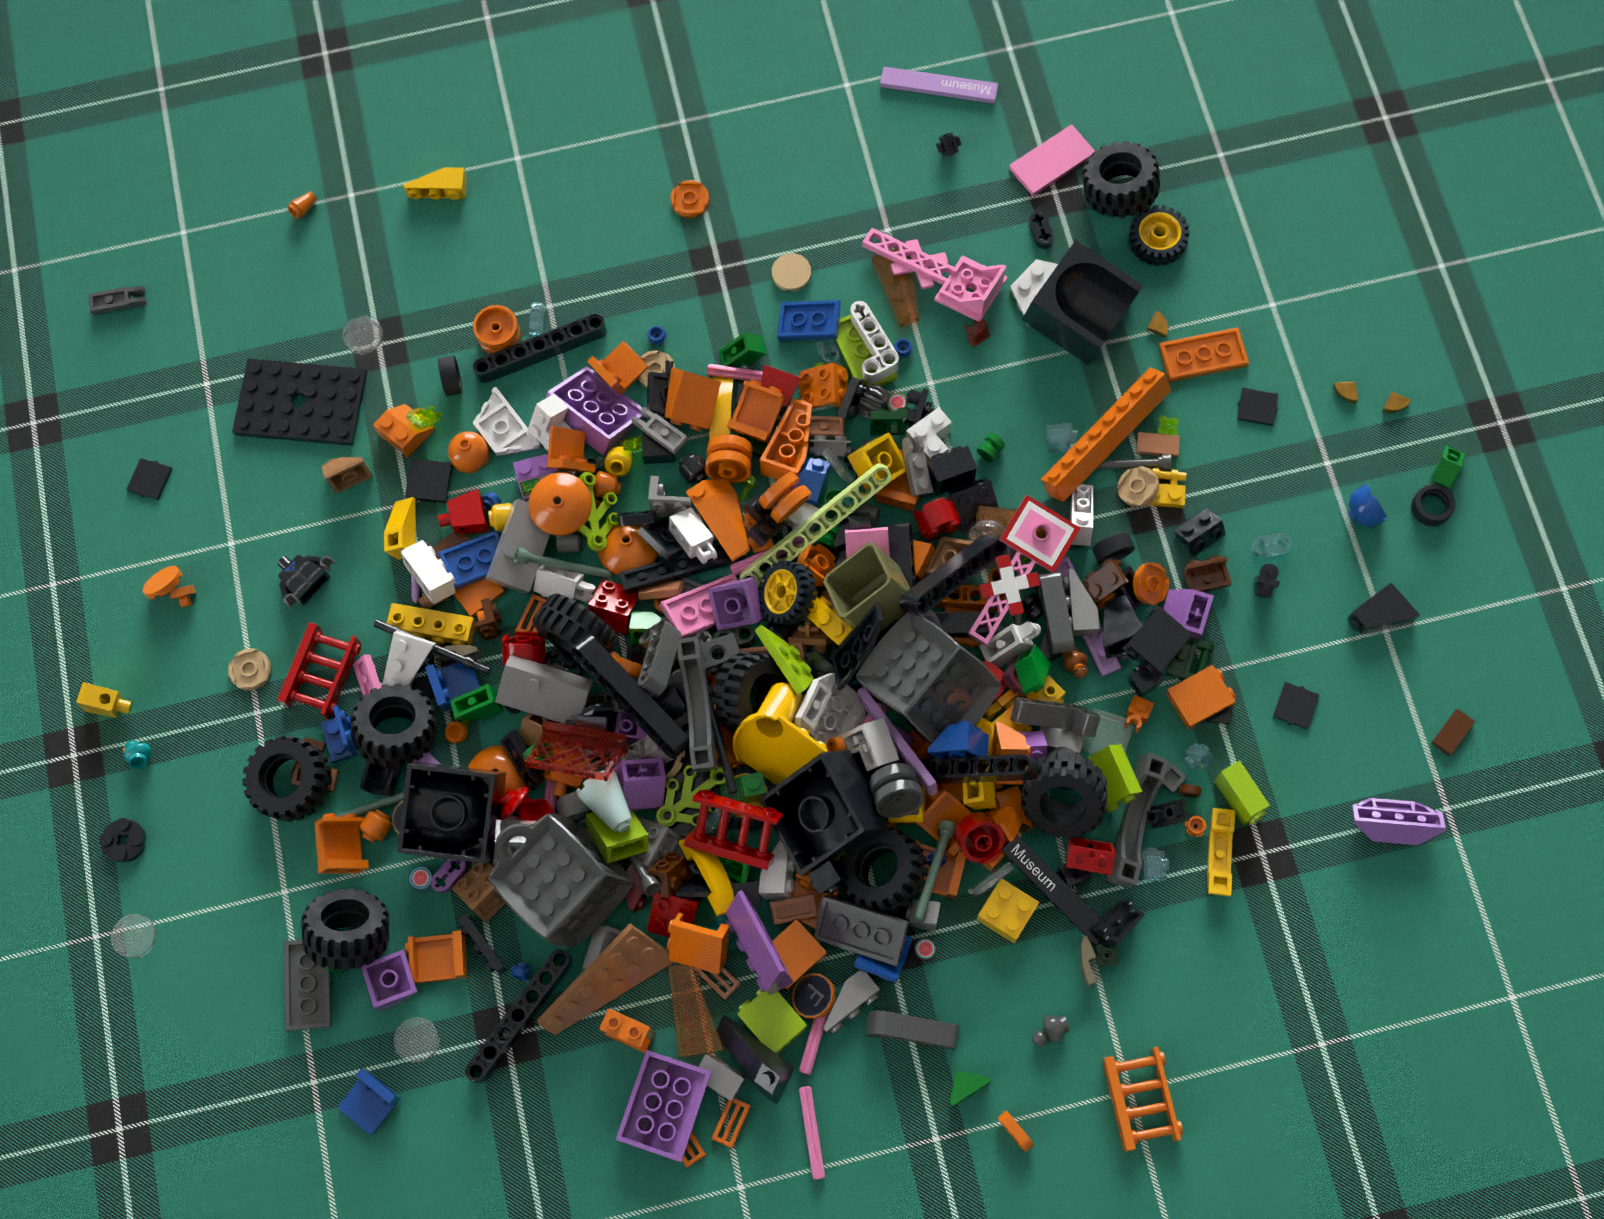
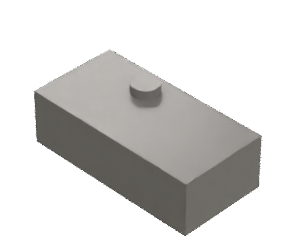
M520 499L513 502L485 579L522 594L530 592L539 564H514L515 550L517 547L527 549L530 554L543 556L550 536L532 520L528 502Z
M510 655L504 667L495 702L564 724L567 719L574 721L575 716L582 713L586 706L593 680Z

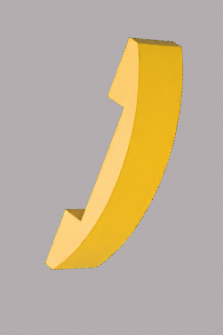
M713 376L714 380L721 381L722 383L710 422L709 441L718 435H731L727 424L729 419H731L734 385V379Z
M1212 809L1207 865L1208 894L1231 897L1232 836L1235 824V810Z
M685 839L680 840L678 843L687 860H694L711 891L707 898L716 915H725L734 899V893L722 863L716 855L684 846Z

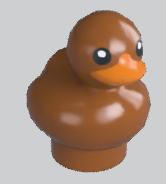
M1075 647L1074 651L1062 654L1064 658L1063 668L1066 672H1072L1079 679L1087 676L1088 669L1086 665L1088 658L1084 653Z

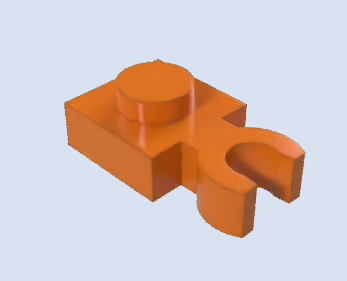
M1134 695L1125 714L1128 717L1124 727L1127 728L1132 723L1136 726L1135 732L1138 733L1142 722L1146 723L1155 703Z

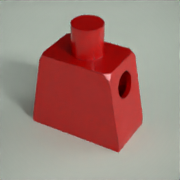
M764 365L761 383L762 387L769 389L770 386L782 390L781 393L785 397L782 406L787 407L803 377Z
M474 489L447 502L449 513L437 516L440 527L452 525L455 533L476 534L489 532L485 508L482 504L483 500L479 490Z

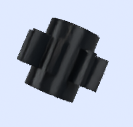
M953 132L941 135L939 143H936L938 152L944 153L945 157L958 153V146L962 145L959 136H954Z

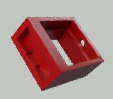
M1076 836L1068 838L1065 855L1066 866L1112 875L1116 854L1113 843ZM1088 844H1092L1093 847L1088 848Z

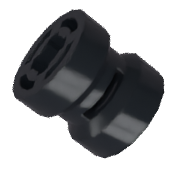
M1034 593L1021 601L1024 612L1031 623L1044 615L1042 604L1038 602V597Z

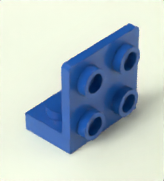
M455 663L439 670L433 664L425 667L437 704L443 712L452 709L450 700L480 687L475 671L463 668L462 664Z
M338 706L333 707L336 718L321 722L331 761L334 764L358 756L351 730V717L347 716L345 710L342 711Z
M906 935L898 966L858 954L854 967L863 972L877 975L884 980L897 982L913 937Z
M361 1068L355 1075L359 1080L341 1101L338 1108L367 1133L373 1135L402 1098L368 1070Z

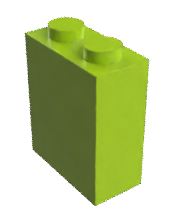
M1121 744L1109 745L1088 757V759L1094 762L1093 766H1098L1102 770V775L1106 777L1108 787L1106 811L1108 813L1120 809L1119 805L1122 803L1128 804L1136 800L1135 796L1143 792Z
M1239 760L1219 773L1214 783L1232 810H1235V814L1244 826L1247 823L1253 825L1260 821L1267 814L1265 810L1270 805L1241 761Z
M629 810L632 817L631 826L622 833L612 831L594 812L586 814L587 832L607 864L648 851V833L632 810Z
M759 989L756 992L757 997L753 1001L747 1000L738 1008L740 1012L737 1015L760 1042L776 1054H779L808 1027L778 991L769 995L766 990L762 992Z

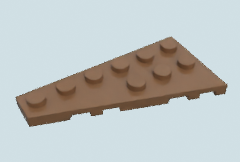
M630 923L537 1019L538 1024L553 1035L560 1033L674 963L669 960V951Z

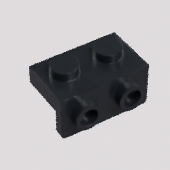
M1208 508L1174 530L1175 537L1188 546L1192 556L1197 555L1226 534L1223 520Z
M368 758L360 789L372 795L393 797L401 765L399 768H393L391 765H388V768L381 767L380 763H377V765L370 763Z

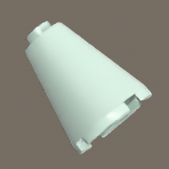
M610 769V773H606L603 770L591 776L583 783L585 787L582 790L577 789L576 794L579 799L612 831L622 833L630 828L632 817L617 774L613 769Z

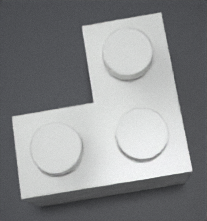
M555 394L536 404L528 427L531 435L547 451L549 448L551 426L572 429L564 421L568 407Z
M938 407L906 430V438H910L912 442L914 437L920 436L924 443L923 452H925L926 459L929 460L935 454L948 453L949 449L941 439L951 432L952 422Z
M884 718L862 724L841 735L845 742L846 750H850L852 754L860 752L866 771L899 760L897 749L893 744L889 727Z

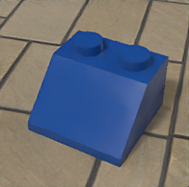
M958 721L957 724L946 727L928 747V753L938 759L988 756L989 735L981 731V728L971 725L969 721Z

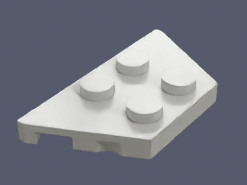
M1036 259L1010 286L1013 298L1016 299L1017 306L1022 311L1023 316L1058 264Z
M494 387L488 402L484 403L481 413L473 421L474 427L485 439L496 456L539 449L541 447L540 443L531 435L527 426L497 387Z

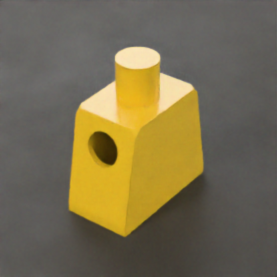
M85 682L82 683L76 701L84 712L117 718L119 712L129 714L133 705L132 701L123 700L118 691Z

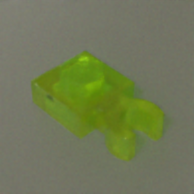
M429 406L427 410L420 407L409 411L406 418L415 427L424 429L440 421L443 413L433 412L434 406Z
M642 436L621 440V447H623L624 451L629 450L630 452L640 450L639 446H642Z

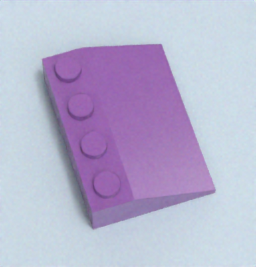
M588 366L548 391L546 398L555 394L568 407L564 421L573 430L585 432V442L603 456L607 455L608 451L613 447L619 446L636 427L631 422L634 416L641 420L644 418L639 411L642 408L625 394L620 396L600 375Z
M742 890L739 891L726 911L728 920L725 922L730 926L731 933L736 932L739 938L736 940L740 951H746L749 957L746 962L751 972L756 970L759 979L756 981L761 991L764 992L766 990L769 995H772L792 984L793 980L753 904Z
M646 1050L616 1140L682 1162L711 1071Z

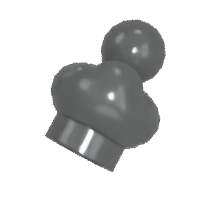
M1046 1015L1043 1020L1044 1031L1034 1032L1032 1041L1036 1046H1045L1048 1040L1053 1043L1061 1041L1064 1034L1069 1032L1067 1020L1062 1015L1058 1017Z

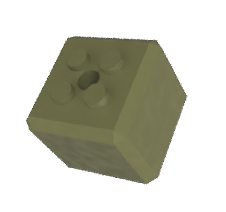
M868 542L825 576L823 582L839 617L853 629L876 603L880 604L883 618L879 633L907 613L901 609L900 599L910 589V586L899 565L875 543Z

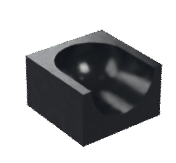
M1075 240L1032 300L1022 320L1089 365L1143 288V285Z
M850 750L820 753L759 799L763 808H773L783 814L780 822L777 825H772L799 876L809 875L855 843L892 827L887 817H882L877 813L870 785Z
M426 762L409 763L397 853L478 863L492 861L495 846L496 820H501L503 805L499 801L504 796L507 772Z

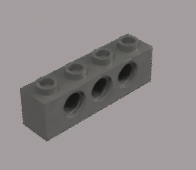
M734 633L702 643L706 675H716L720 672L719 670H721L722 665L728 663L727 660L730 657L741 652ZM676 652L670 674L680 666L678 652ZM717 653H724V657L722 659H714Z

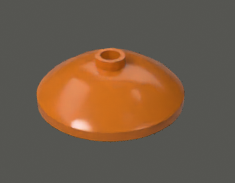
M554 473L544 477L534 486L529 497V512L532 520L541 530L551 535L564 536L576 532L587 522L592 510V498L587 486L576 476L567 473ZM556 498H561L560 504H554Z
M617 524L611 528L606 535V547L598 551L599 559L607 570L619 575V572L656 561L659 555L658 552L638 534L639 529L644 525L618 526ZM625 539H630L627 543L623 542Z
M502 745L491 746L480 751L469 763L468 768L507 772L504 794L509 789L516 791L518 788L526 786L518 776Z

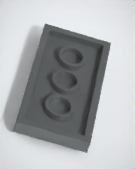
M825 895L822 899L814 938L898 966L909 921Z
M302 939L284 941L285 1031L332 1027L331 972H327L326 967L323 968L317 965V962L314 963L308 958L303 949Z

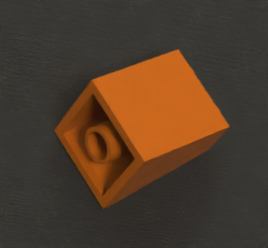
M672 367L664 417L670 418V423L682 426L683 422L690 424L689 428L701 431V428L709 429L722 382Z

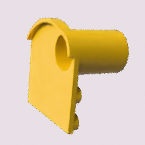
M776 683L773 685L758 712L745 718L738 726L733 737V751L736 760L739 762L741 759L757 772H762L763 776L776 786L817 755L828 751L825 743L814 740L809 736V732L806 729L798 728L792 723L803 699L802 695H797L793 687L787 683Z

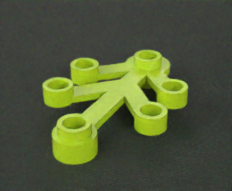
M584 472L578 478L587 486L591 494L592 510L587 520L590 524V529L583 525L578 531L587 538L586 544L588 548L598 552L606 547V535L613 526L618 524V513L613 512L606 517V523L600 530L598 521L607 509L617 502V496L613 492L604 495L602 503L596 509L593 492L595 477L590 472ZM608 496L612 498V502L608 500ZM611 516L615 518V522L611 520ZM595 537L598 538L600 544L595 541Z
M686 766L683 771L685 778L681 800L675 805V792L680 789V783L674 778L669 779L666 782L667 794L665 805L661 806L656 814L659 824L670 827L676 822H683L696 827L697 824H695L694 820L698 817L699 813L692 816L679 812L686 807L700 809V803L692 801L693 796L699 790H710L716 785H724L726 783L725 777L723 780L717 779V775L723 773L722 767L711 771L710 779L692 791L693 780L697 777L698 773L694 771L692 776H688L687 771L692 769V766ZM671 782H676L677 786L675 789H670ZM709 806L708 811H710L713 814H719L721 812V809L713 811L712 807ZM667 812L671 813V818L669 820H666L664 818V815Z

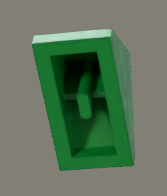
M720 857L719 860L727 875L741 884H746L751 877L753 866Z
M956 1070L949 1105L951 1108L988 1085L991 1080L986 1076Z

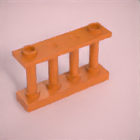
M1158 1047L1151 1049L1152 1056L1120 1063L1114 1060V1056L1102 1059L1124 1152L1135 1150V1144H1138V1141L1172 1135L1173 1142L1181 1140L1180 1135H1183L1182 1124L1176 1120L1163 1068L1166 1065L1163 1051L1159 1052ZM1155 1065L1158 1079L1130 1085L1120 1084L1118 1075L1121 1072ZM1161 1089L1164 1102L1132 1109L1125 1105L1124 1098L1129 1094ZM1166 1111L1169 1121L1168 1126L1139 1132L1131 1130L1129 1121H1132V1118Z

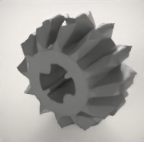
M871 384L868 386L860 401L859 414L870 419V411L884 409L888 399V391L877 385Z

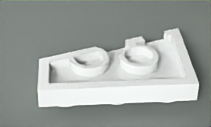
M395 631L382 685L394 686L395 683L401 684L403 687L406 685L410 686L436 643Z

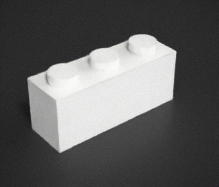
M422 540L400 551L404 565L433 604L456 593L454 576L451 572H446L443 561L441 559L437 560L436 553L431 546L428 547Z

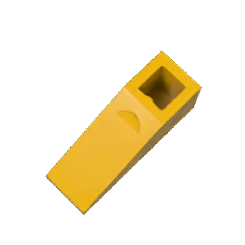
M444 167L405 183L404 190L407 197L412 199L450 198L457 200L459 198H466L468 177L464 168Z
M414 497L395 502L384 531V552L398 560L402 559L401 550L416 543Z

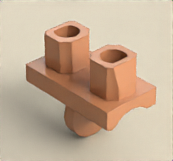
M806 620L805 626L799 625L798 631H793L792 637H788V643L803 642L804 651H807V645H813V651L817 649L822 654H825L827 643L831 638L824 632H820L819 627L813 626L811 620Z

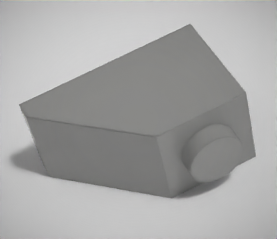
M913 901V906L908 907L906 919L910 920L909 926L935 932L941 902L929 901L923 920L917 921L915 913L919 901Z

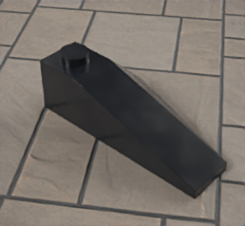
M878 603L870 609L832 654L837 690L841 691L856 679L858 671L874 649L883 623L881 607Z
M726 1015L722 1016L715 1035L756 1089L774 1104H778L795 1067Z

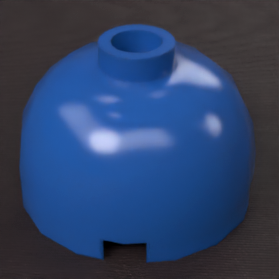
M1366 484L1352 492L1348 501L1350 510L1347 511V514L1353 523L1358 521L1362 526L1374 527L1388 519L1377 498L1370 495L1372 491Z

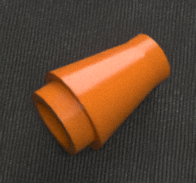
M309 191L305 195L291 201L288 211L296 219L303 218L317 201V198Z

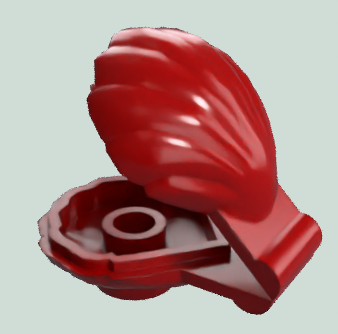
M529 787L518 788L516 791L509 789L499 801L503 805L501 820H506L516 811L519 814V820L538 821L546 814H552L553 809L547 800H543V798L531 800L527 796Z

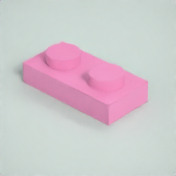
M363 655L353 664L362 694L368 695L370 690L382 688V685L379 682L371 655Z

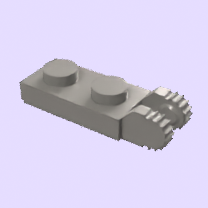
M642 407L639 411L643 417L649 420L647 423L636 416L631 419L635 426L643 430L644 433L674 455L688 440L684 433L645 407Z
M916 436L912 442L910 438H904L902 440L903 460L911 496L933 493L925 452H923L924 443L922 438Z

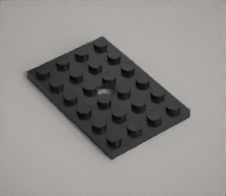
M247 359L232 433L236 436L353 446L367 370L363 368ZM305 395L307 402L302 404L300 408L292 405V400L295 396Z

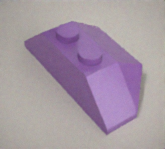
M1369 798L1352 805L1354 824L1374 842L1419 845L1446 830L1442 812L1434 811L1417 802Z

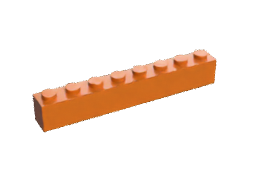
M1150 367L1041 478L1049 496L1064 502L1172 391L1165 373Z

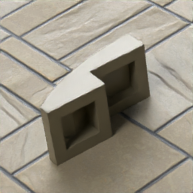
M451 645L444 647L465 657L470 656L475 659L482 657L480 651L475 646ZM434 653V656L439 663L450 660L448 658H445L441 655Z
M1086 936L1080 942L1079 958L1082 976L1088 988L1095 985L1097 979L1089 963L1096 958V955Z

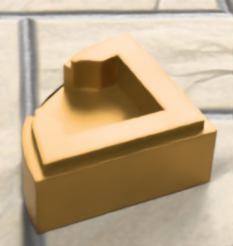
M1156 311L1147 330L1166 338L1168 332L1166 318Z
M1355 382L1334 383L1333 388L1337 395H1340L1349 403L1358 402Z
M1391 392L1383 412L1393 413L1403 410L1411 400Z

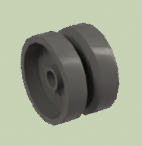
M899 763L884 766L877 770L869 780L877 813L882 817H903L917 811L923 804L924 796L919 785L918 776L915 768L911 765Z

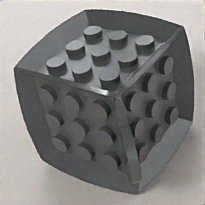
M931 610L925 614L907 612L878 642L856 675L859 683L875 699L898 714L912 729L930 743H933L948 725L957 724L958 721H969L971 725L975 726L1001 689V683L979 659L943 631L938 617Z
M546 814L532 826L513 824L503 829L495 842V852L499 862L493 868L488 879L507 905L533 931L547 942L559 947L578 946L611 915L634 885L633 880L617 861L607 864L588 832L571 819L558 814ZM516 836L525 837L527 840L511 855L507 848L509 841Z

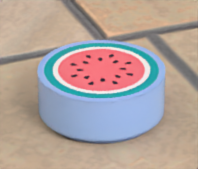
M418 867L410 874V883L418 890H425L431 886L433 875L427 868Z

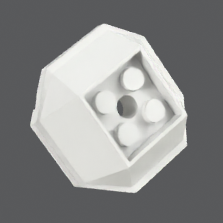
M829 673L813 680L803 697V702L792 723L798 728L806 729L809 732V736L814 740L827 744L829 738L841 737L842 734L860 726L866 718V712L859 702L858 694L849 685L841 691L837 690L835 674Z

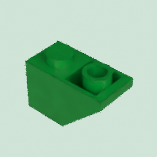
M1037 645L1020 653L1015 663L1021 688L1025 695L1031 692L1036 693L1044 687V681L1049 675L1048 672L1051 667L1050 661Z

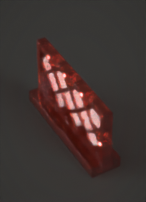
M545 721L542 725L543 733L525 760V766L608 781L620 757H625L628 753L626 735ZM546 741H547L548 743L552 744V745L547 746V747H545V748H544V746H543ZM565 746L573 747L566 751L563 750V747ZM557 749L561 752L551 757L548 755V753ZM584 750L593 751V752L588 753V754H584V753H583ZM576 753L580 754V757L573 760L568 758ZM603 754H612V756L604 758ZM545 755L546 759L541 761H535V758ZM598 756L601 759L600 761H597L592 764H590L588 761ZM561 759L566 760L565 763H562L560 765L553 763ZM583 762L587 765L582 768H574L575 765ZM602 766L606 767L604 773L594 771Z

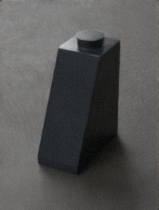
M1390 583L1355 609L1347 619L1354 630L1359 631L1361 634H1367L1412 624L1420 614L1398 589Z
M1125 594L1105 602L1102 645L1106 659L1126 652L1122 649L1123 645L1141 627Z

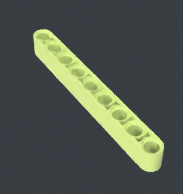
M876 464L745 568L740 573L739 580L744 579L746 576L755 577L757 587H759L760 581L764 582L763 574H768L767 571L760 570L761 564L769 563L772 567V564L778 563V561H792L807 546L817 541L886 486L891 480V473L888 467L884 464ZM885 470L886 476L883 479L875 478L877 471ZM863 483L870 485L869 490L865 493L859 491V486ZM845 497L853 498V502L849 506L843 505L842 500ZM835 510L837 514L833 519H828L825 517L827 511ZM817 523L820 525V529L817 532H811L809 526ZM797 536L804 539L800 545L792 543L793 539ZM777 551H787L786 557L778 558L776 556Z

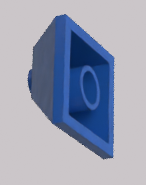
M809 458L805 461L797 476L800 480L796 486L797 488L805 485L812 492V495L805 503L817 505L827 484L830 469L829 462Z

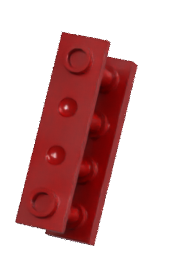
M309 622L277 700L283 706L289 708L296 701L322 709L320 714L325 719L330 720L331 716L335 714L333 707L338 706L337 701L354 659L360 654L361 642L359 639L352 635L350 642L347 643L325 636L317 624ZM322 643L345 650L346 652L342 661L339 662L316 655L314 653L316 645ZM313 662L338 671L332 682L307 674L308 665ZM307 682L329 689L326 701L300 694L298 691L300 684Z
M699 790L692 798L693 802L700 803L696 830L691 831L685 837L684 846L768 870L774 863L775 854L769 853L767 850L772 824L777 825L783 818V814L773 808H761L715 795L710 790ZM709 806L721 809L716 837L706 835L704 832ZM730 812L742 815L737 843L727 841L725 838ZM751 818L764 822L758 849L748 847L746 844Z

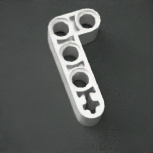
M863 301L854 302L851 306V322L873 356L864 361L862 377L867 383L874 384L897 372L899 356L869 306ZM867 328H872V329H874V330L871 331V332H868V331H866L865 329H867ZM877 344H882V345H884V346L881 347V348L875 347V345H877ZM892 360L894 363L887 364L885 361ZM870 369H874L876 372L868 373L867 371Z

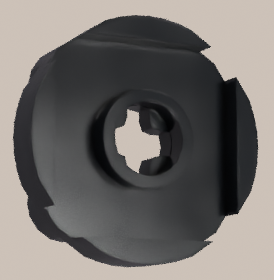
M120 818L106 827L99 838L103 853L109 859L115 862H131L143 853L146 846L144 845L146 832L137 822ZM122 836H128L126 839L128 843L126 845H119Z

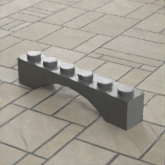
M698 636L676 639L687 702L692 770L696 773L718 770L702 640Z
M1152 753L1138 756L1134 774L1143 792L1135 796L1136 800L1125 805L1114 847L1116 854L1112 875H1107L1106 881L1124 888L1137 886L1142 866L1141 847L1147 821L1146 812L1150 811L1154 798L1164 781L1169 760Z

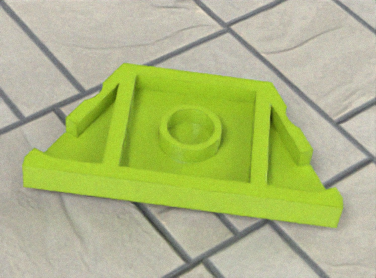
M760 625L755 632L797 695H800L814 680L810 673V667L799 657L800 652L796 647L788 644L773 632Z

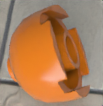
M471 431L462 432L450 441L448 457L452 465L459 472L466 474L476 473L479 471L478 469L483 465L485 467L488 463L490 449L485 439L478 433Z
M810 544L801 552L797 559V563L806 566L808 571L813 573L812 578H815L816 581L813 586L816 587L825 586L823 582L825 576L837 567L834 563L835 556L829 549L820 544L816 546Z

